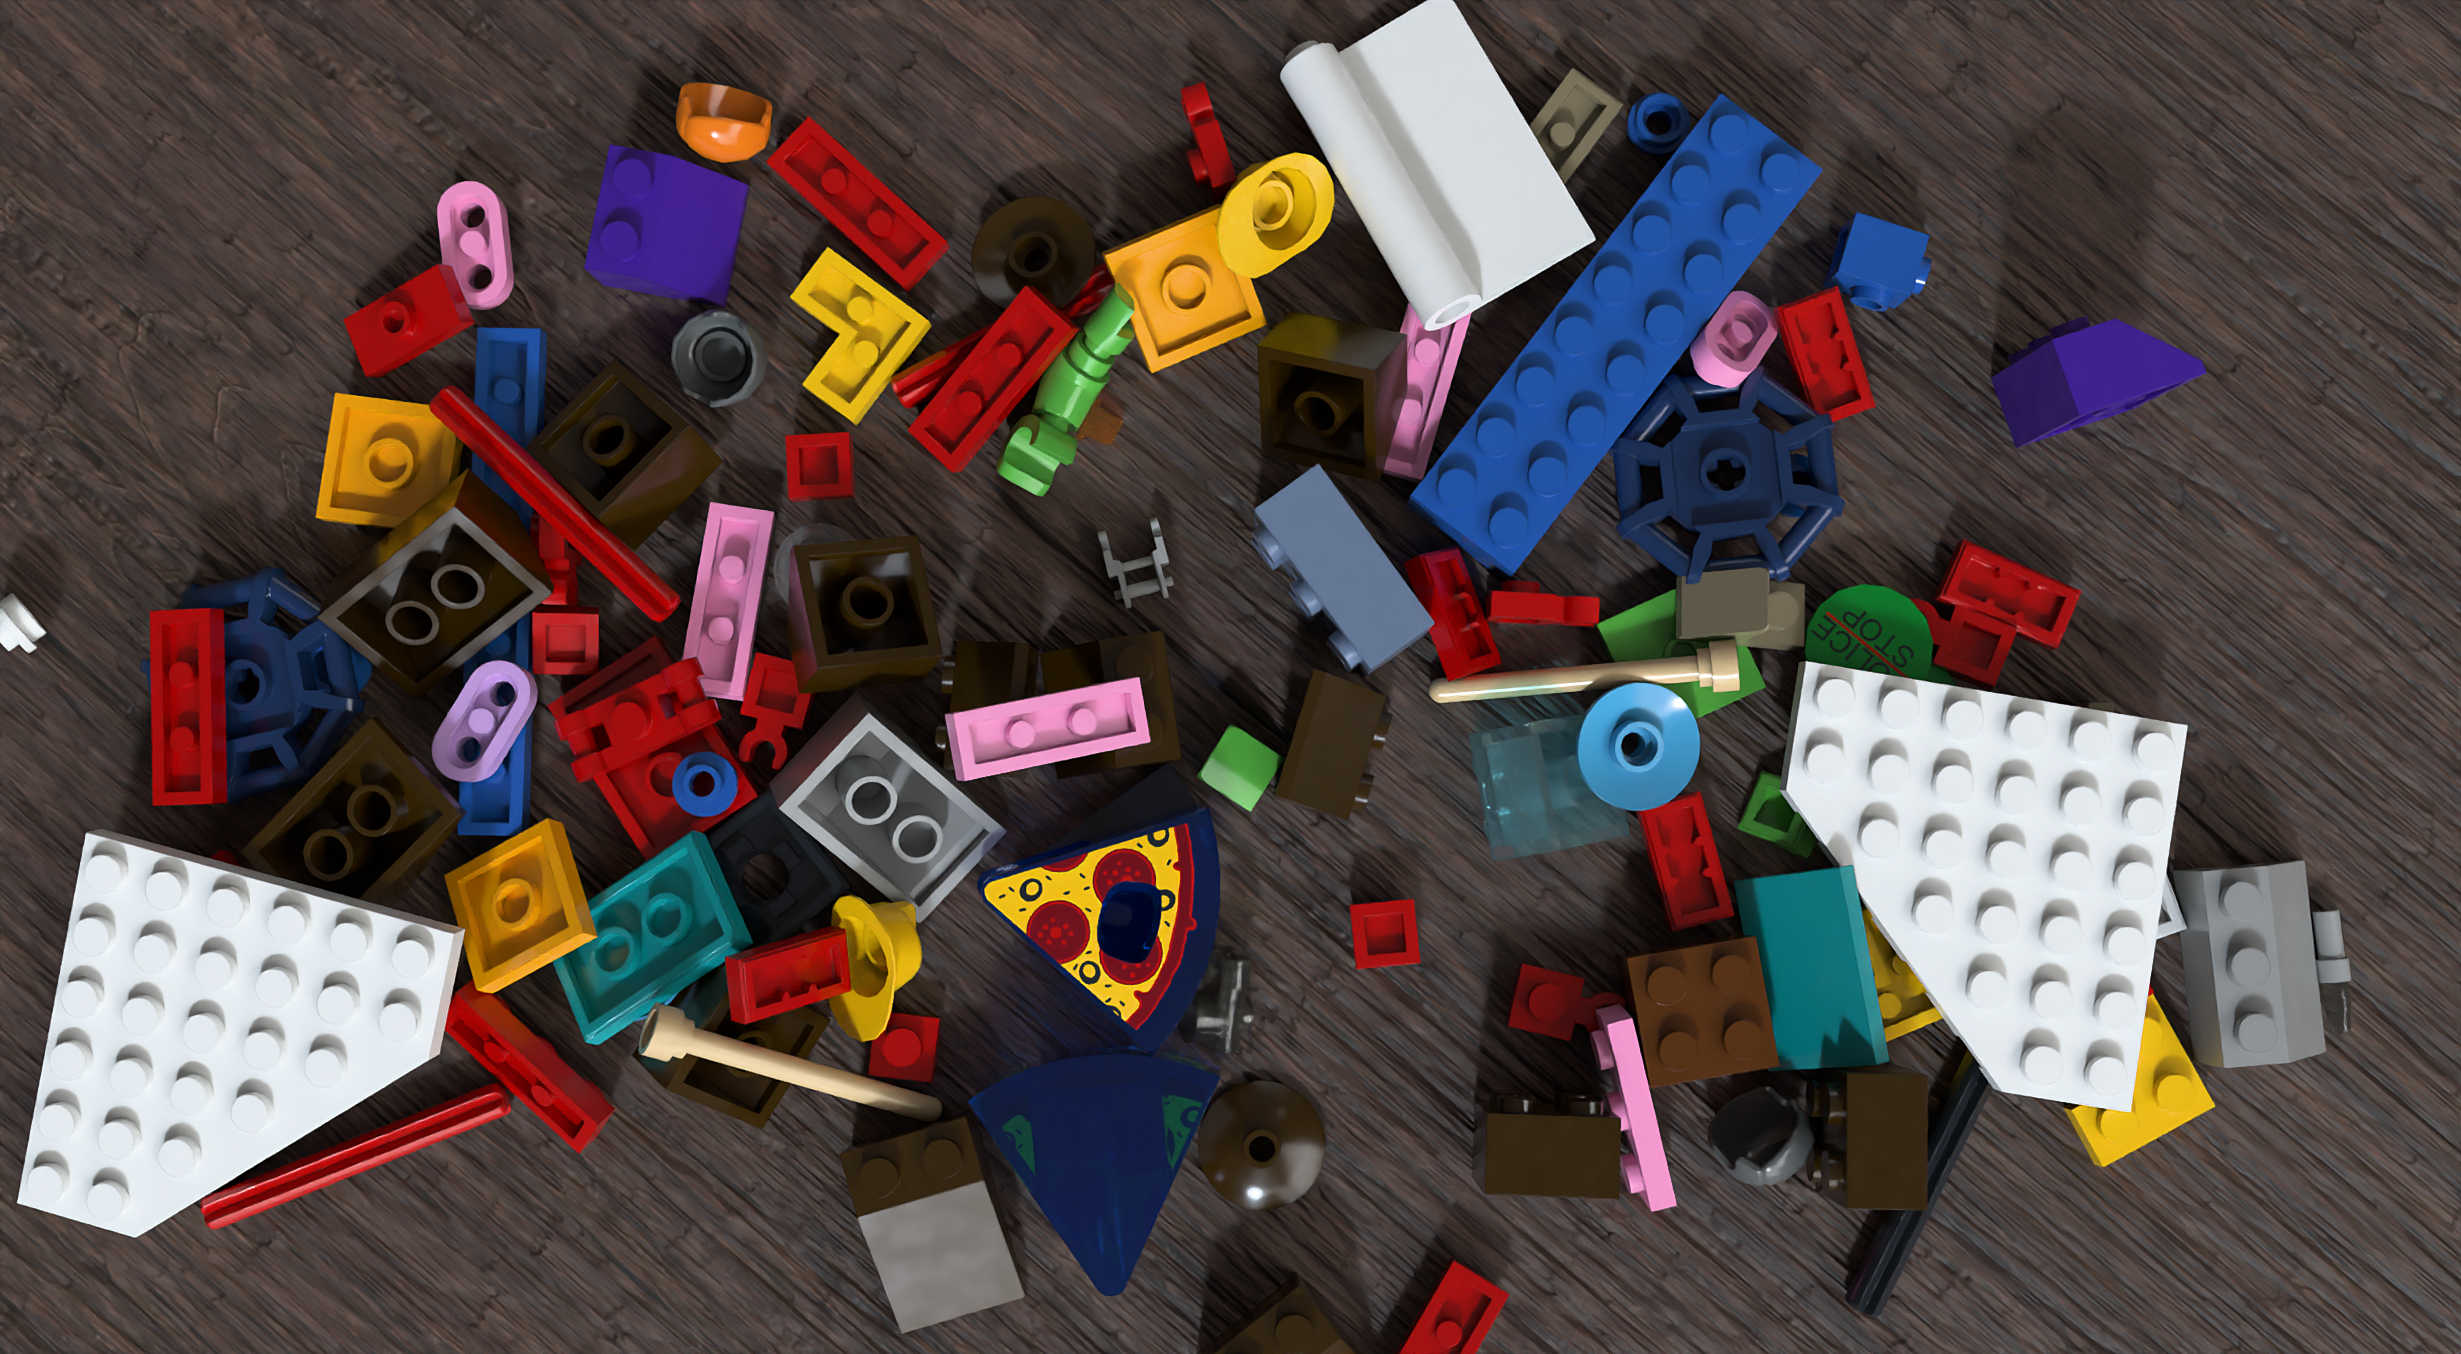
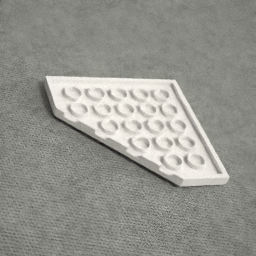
M1808 661L1799 662L1779 790L1793 810L1799 812L1820 841L1818 845L1833 866L1853 865L1859 897L1873 915L1871 917L1900 959L1909 965L1927 990L1925 994L1953 1033L1959 1036L1980 1064L1978 1068L1991 1086L1996 1090L2006 1093L2131 1113L2188 725Z
M105 829L86 832L17 1203L136 1238L383 1089L398 1078L439 1055L465 929Z

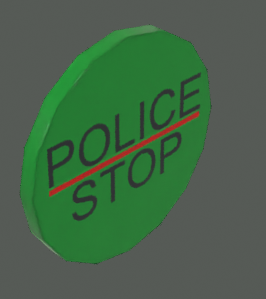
M1861 584L1839 590L1816 608L1805 628L1803 655L1805 661L1921 681H1924L1931 668L1933 639L1926 618L1909 598L1889 587Z

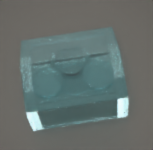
M1585 714L1526 722L1468 735L1472 752V766L1477 778L1485 819L1484 829L1489 840L1492 861L1553 852L1630 835L1625 809L1612 806L1597 797L1586 785L1579 771L1576 760V737Z

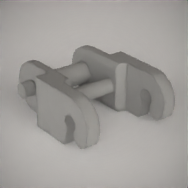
M1157 517L1149 519L1157 549L1151 553V556L1121 563L1118 560H1113L1106 531L1097 532L1110 581L1118 579L1121 589L1114 591L1115 599H1124L1126 609L1131 608V598L1161 591L1164 599L1169 598L1167 587L1174 585L1172 576L1166 578L1163 576L1162 567L1170 566ZM1150 565L1155 566L1157 578L1127 586L1124 572Z

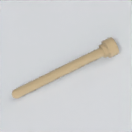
M1735 639L1709 641V648L1696 649L1697 655L1477 674L1448 682L1447 677L1437 678L1429 686V695L1438 703L1611 689L1632 682L1658 685L1699 681L1700 687L1713 686V693L1739 691L1740 682Z
M658 1002L649 1011L641 1032L639 1053L665 1062L669 1061L672 1056L682 1059L687 1053L925 1122H934L942 1114V1104L935 1097L695 1028V1021L685 1018L684 1010Z

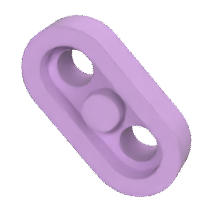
M498 660L487 662L472 673L436 732L432 742L433 761L443 775L456 781L478 782L490 777L499 768L537 703L538 690L536 682L525 668L515 663ZM510 683L515 691L514 699L509 705L502 706L497 700V691L501 685ZM475 738L480 743L481 753L475 761L469 762L464 756L463 748L468 740Z

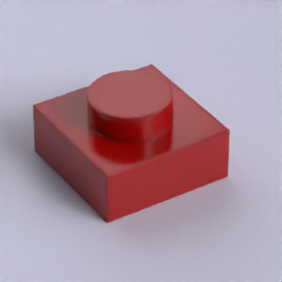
M849 432L785 435L788 499L792 502L855 498L853 436Z
M536 606L533 608V674L595 675L599 672L600 607Z
M1413 898L1349 904L1356 970L1421 963Z
M891 1011L886 1029L877 1039L872 1040L868 1075L929 1083L935 1081L942 1017Z

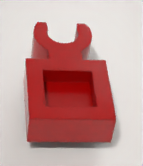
M1201 82L1180 89L1182 108L1195 146L1194 149L1186 151V156L1196 187L1207 185L1212 201L1216 203L1225 199L1231 185L1237 181V177L1218 120L1215 119L1205 83Z
M535 511L530 522L531 541L535 549L539 550V557L541 560H544V567L554 585L553 593L542 601L541 605L578 606L579 586L576 567L582 566V554Z
M1503 581L1501 591H1491L1485 597V618L1490 623L1546 626L1549 624L1593 627L1594 624L1599 623L1600 598L1556 596V594L1540 593V583Z
M1910 599L1926 618L1933 639V650L1937 651L1931 665L1946 671L1950 676L1992 691L2018 628L1956 605L1950 620L1947 621L1939 618L1936 609L1930 603L1921 599Z
M756 652L740 714L758 718L755 729L748 732L740 743L739 759L741 761L752 763L756 747L764 741L771 742L775 748V757L772 763L773 769L782 770L791 760V745L786 738L788 726L802 730L807 729L816 693L799 694L793 661Z
M1519 962L1505 1025L1571 1041L1575 1023L1583 1025L1585 1031L1590 1035V1032L1599 1030L1596 1020V1009H1600L1608 1004H1620L1624 1008L1626 1000L1617 994L1607 991L1594 993L1588 998L1582 997L1581 993L1585 978Z

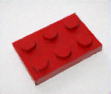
M654 636L547 705V707L557 720L648 679L677 662L662 639ZM675 691L669 694V697L678 715L683 708ZM716 723L594 778L646 861L692 830L703 834L708 833L740 812L761 795ZM604 725L592 731L600 751L612 746ZM698 752H712L725 757L733 765L738 775L739 787L734 802L724 812L715 816L702 817L688 813L677 803L673 794L672 779L676 768L685 758ZM708 772L698 774L694 780L696 793L704 797L713 791L715 786L713 776Z

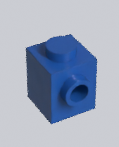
M1856 212L1841 227L1823 286L1827 288L1838 286L1840 292L1851 295L1850 301L1853 304L1872 311H1886L1888 307L1895 309L1910 297L1912 293L1918 295L1925 285L1932 263L1931 258L1924 256L1930 235Z

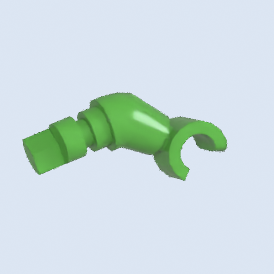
M1120 283L1114 285L1084 324L1085 333H1077L1073 340L1069 341L1041 375L1031 410L1033 415L1029 414L1021 417L1001 447L996 464L998 473L1012 483L1037 496L1043 497L1050 488L1054 472L1060 462L1065 465L1073 463L1077 449V438L1067 432L1074 433L1078 431L1099 393L1109 381L1110 375L1108 370L1114 364V355H1120L1134 338L1133 328L1127 322L1135 312L1134 299Z

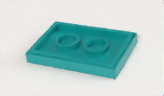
M692 830L588 900L587 903L598 937L552 962L585 1042L599 1045L648 1013L656 1002L663 1003L725 962V956L742 951L751 945L753 941L706 835Z
M1853 865L1734 881L1743 934L1756 936L1780 1066L1768 1068V1071L1871 1066L1890 1061Z

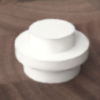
M11 593L0 601V643L8 651L20 644L27 653H31L37 648L34 642L47 632L24 604Z

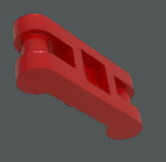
M698 657L674 663L648 679L553 722L560 741H568L575 761L570 766L577 783L602 776L722 719L715 699H707L700 679L705 674ZM675 691L683 708L678 715L669 697V694ZM604 725L612 746L600 751L592 731Z

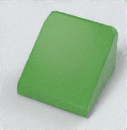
M1231 723L1197 775V778L1251 812L1285 758Z
M1761 770L1738 829L1789 852L1808 858L1817 837L1799 812L1793 810L1780 792L1781 777Z

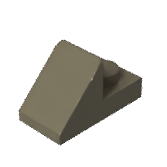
M1761 567L1703 572L1700 583L1686 584L1687 577L1685 576L1676 577L1677 640L1709 643V641L1735 639L1737 646L1795 651L1805 647V584L1769 580V569Z

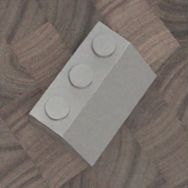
M2305 860L2174 870L2176 900L2187 929L2180 931L2194 1062L2221 1068L2290 1063L2325 1053L2326 1047Z

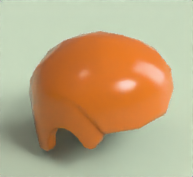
M689 82L681 87L675 114L676 128L682 140L704 158L721 163L744 161L759 153L767 145L772 129L771 117L773 107L769 100L751 92L724 85Z

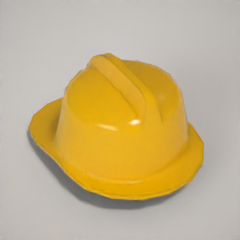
M1293 152L1278 156L1270 161L1251 164L1238 174L1237 181L1231 185L1230 191L1221 205L1216 227L1218 251L1225 265L1238 276L1257 278L1271 272L1294 255L1308 248L1321 237L1330 222L1335 203L1333 181L1326 167L1311 155Z
M851 894L840 897L833 906L831 926L846 929L852 991L828 998L838 1025L849 1037L865 1042L877 1039L886 1029L892 1010L894 992L914 977L921 967L923 954L921 941L916 931V909L912 903L898 901L894 903L879 902L868 904L864 899Z

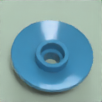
M1644 682L1622 684L1602 694L1585 713L1576 737V760L1586 785L1604 802L1630 811L1653 809L1675 798L1692 778L1700 754L1699 729L1694 715L1686 703L1672 691L1659 685ZM1633 732L1638 739L1637 748L1633 753L1625 755L1621 748L1622 740L1627 734Z

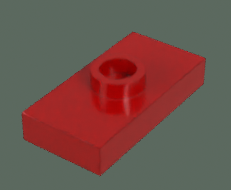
M442 264L433 266L343 319L365 376L381 378L475 324L452 266Z
M1838 286L1830 287L1772 308L1802 401L1821 415L1828 413L1833 421L1876 407Z
M1964 539L1957 543L1934 600L1954 609L1958 605L2018 628L2016 636L2051 651L2058 649L2082 591Z
M1457 545L1422 554L1403 562L1417 599L1435 622L1428 632L1432 637L1448 682L1502 664L1498 649Z
M1696 791L1677 796L1659 807L1636 811L1668 930L1674 932L1734 916L1701 792Z
M829 926L725 956L731 1021L741 1024H748L852 991L845 928Z

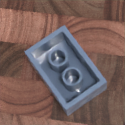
M1319 463L1254 509L1253 527L1255 529L1251 531L1254 537L1251 539L1253 546L1272 571L1282 565L1293 580L1289 584L1291 587L1288 591L1289 595L1309 622L1319 616L1331 632L1326 645L1346 673L1357 668L1363 678H1366L1424 636L1435 624Z

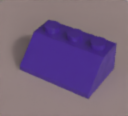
M2083 316L2049 329L2048 335L2027 344L2028 348L2007 356L2010 366L1991 377L2015 447L2019 448L2135 409L2207 372L2202 360L2116 318L2091 326L2088 316Z

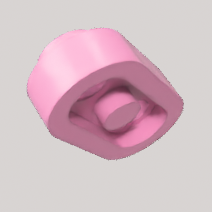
M475 181L457 183L444 192L437 207L442 265L452 266L469 308L475 310L493 309L501 305L509 297L514 285L507 210L499 196L484 184ZM475 210H484V221L477 227H468L469 215ZM490 270L492 278L489 285L482 289H476L474 286L476 275L481 271Z
M1733 291L1722 301L1690 345V354L1694 368L1703 380L1713 385L1733 388L1738 386L1757 367L1778 334V324L1769 307L1756 296L1744 291Z

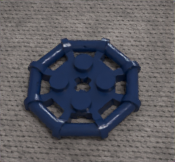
M1757 365L1738 386L1733 388L1710 384L1699 375L1677 377L1675 373L1664 377L1662 387L1607 451L1608 454L1613 456L1620 517V523L1616 526L1618 534L1622 540L1630 539L1678 577H1687L1686 584L1700 583L1703 572L1757 567L1768 568L1769 579L1774 578L1777 583H1780L1791 577L1789 570L1833 517L1842 516L1846 502L1839 497L1831 430L1836 426L1828 413L1821 415L1764 372V366ZM1740 396L1738 409L1699 413L1695 401ZM1757 401L1762 402L1794 427L1783 435L1773 429V432L1759 422L1760 418L1753 413ZM1675 410L1684 422L1681 431L1664 448L1649 443L1648 441ZM1807 446L1811 486L1793 484L1791 451ZM1719 461H1729L1732 470L1743 471L1744 480L1734 482L1733 490H1721L1719 484L1710 483L1707 478V474L1716 472ZM1640 465L1659 467L1662 499L1644 506ZM1788 502L1805 509L1806 511L1777 544L1776 539L1767 527L1777 519L1780 511ZM1670 515L1678 521L1684 531L1695 534L1698 540L1694 546L1693 555L1655 527V525ZM1752 538L1758 552L1756 555L1710 559L1712 542Z
M264 566L259 570L258 574L205 587L192 584L181 593L182 604L179 609H223L249 602L248 618L224 624L227 804L240 805L248 797L299 785L305 786L326 765L357 712L364 713L366 699H362L359 696L350 644L317 618L323 603L288 580L281 568ZM278 605L298 617L308 626L301 629L298 633L289 629H283L273 622ZM320 647H323L331 691H317L310 653ZM149 657L148 659L141 660L139 672L146 673L151 698ZM249 668L252 669L254 676H258L260 682L259 691L253 700L250 695H241L238 690V683L247 680V669ZM315 708L328 709L304 748L295 737L297 732L311 723L314 718ZM273 747L281 764L250 771V752Z

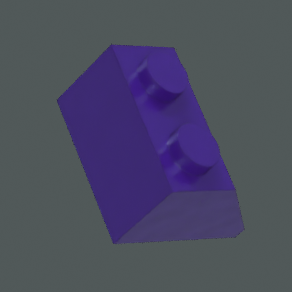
M610 144L584 269L603 286L725 308L750 187L748 184L675 156Z

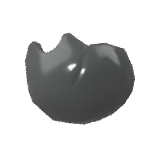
M706 310L704 313H699L688 319L675 335L672 343L670 364L684 394L710 407H726L745 400L753 394L764 380L768 354L764 339L755 326L744 317L726 310Z
M1760 1086L1737 1094L1719 1108L1707 1128L1708 1146L1724 1169L1736 1180L1759 1187L1762 1185L1772 1186L1785 1181L1801 1169L1815 1142L1810 1118L1804 1113L1795 1099L1790 1101L1783 1099L1769 1086Z

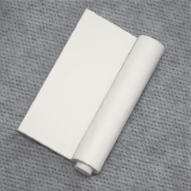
M1427 0L1339 53L1331 43L1318 44L1317 41H1307L1295 47L1286 56V65L1280 73L1283 85L1424 329L1428 331L1437 330L1456 322L1596 240L1593 232L1453 0Z

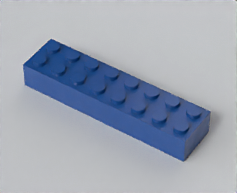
M1720 94L1411 494L1406 507L1503 581H1507L1529 555L1823 169L1726 96Z

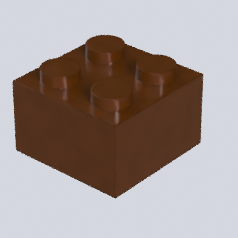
M1734 934L1615 955L1622 997L1626 1000L1624 1008L1633 1018L1650 1089L1780 1066L1756 936Z

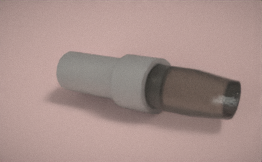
M2313 911L2312 918L2318 958L2316 959L2318 983H2321L2323 1005L2331 1032L2335 1035H2342L2351 1028V998L2348 981L2352 979L2349 957H2345L2340 911Z

